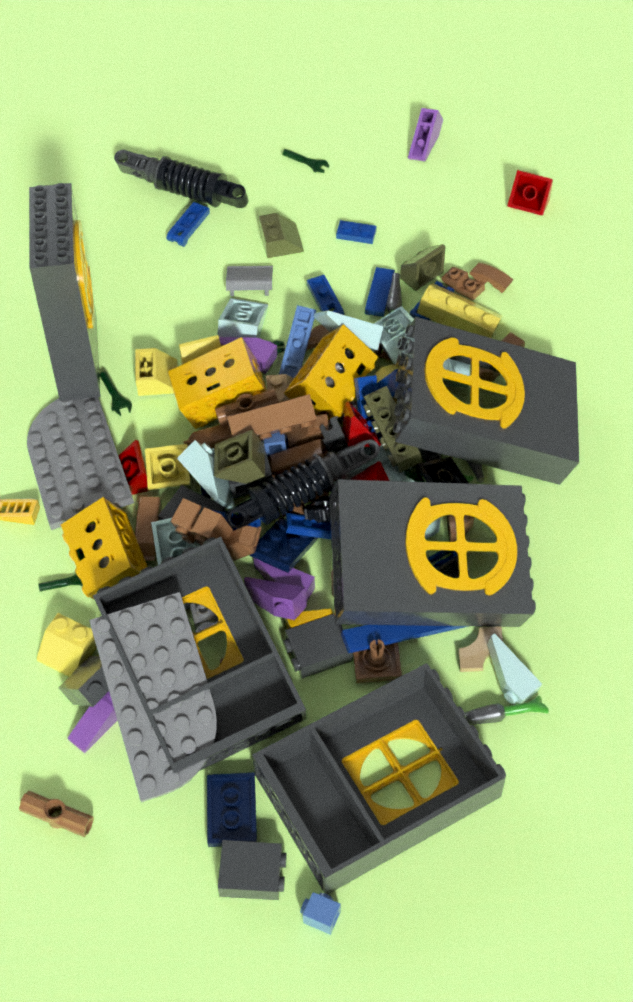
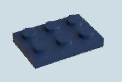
M280 517L259 539L255 553L249 556L289 573L318 538L286 533L284 518Z
M255 772L207 775L208 847H222V840L257 842Z

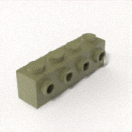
M387 386L364 396L366 404L363 407L367 416H372L374 419L371 423L376 434L380 432L382 438L379 440L384 450L389 449L390 455H388L392 467L397 466L401 473L416 466L418 463H422L423 460L417 447L395 442L393 426L396 421V415H394L396 404Z

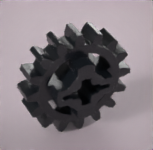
M329 496L319 497L312 504H307L306 507H303L305 519H309V521L315 520L317 523H330Z

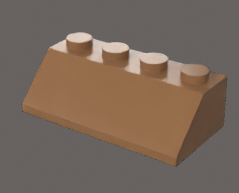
M309 394L227 417V424L232 437L253 430L260 440H266L277 432L283 435L292 432V428L300 426L301 429L312 427L317 418Z

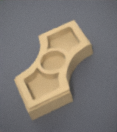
M502 626L479 627L476 640L467 647L458 648L460 672L483 671L484 662L490 656L487 643L494 633L503 642Z

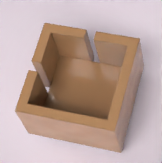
M183 498L170 521L175 526V531L182 535V539L190 544L196 542L203 545V542L207 539L221 537L224 544H226L233 529L224 517L205 507L201 514H198L201 506Z

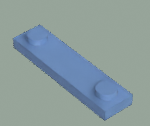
M297 305L279 375L287 374L294 378L301 369L314 322L315 309Z

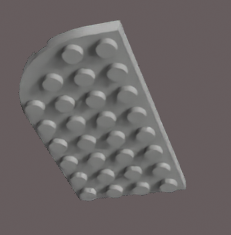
M93 397L60 401L58 398L45 407L35 418L29 429L27 449L50 529L60 528L62 523L102 497L119 508L133 504L134 500L99 398Z
M180 592L107 614L150 710L208 683ZM102 616L89 620L141 803L180 789L192 780L200 769L204 767L209 758L179 773H173L109 633L110 623L103 619ZM210 689L197 693L185 701L178 702L160 713L153 714L174 762L215 742L217 716Z

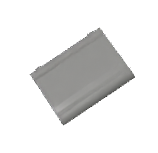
M273 265L227 266L226 291H230V296H234V291L265 290V296H269V290H272Z

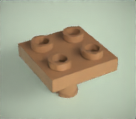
M373 640L370 643V649L353 652L356 683L393 681L402 676L398 643L384 645L383 641L378 640L376 645V640Z

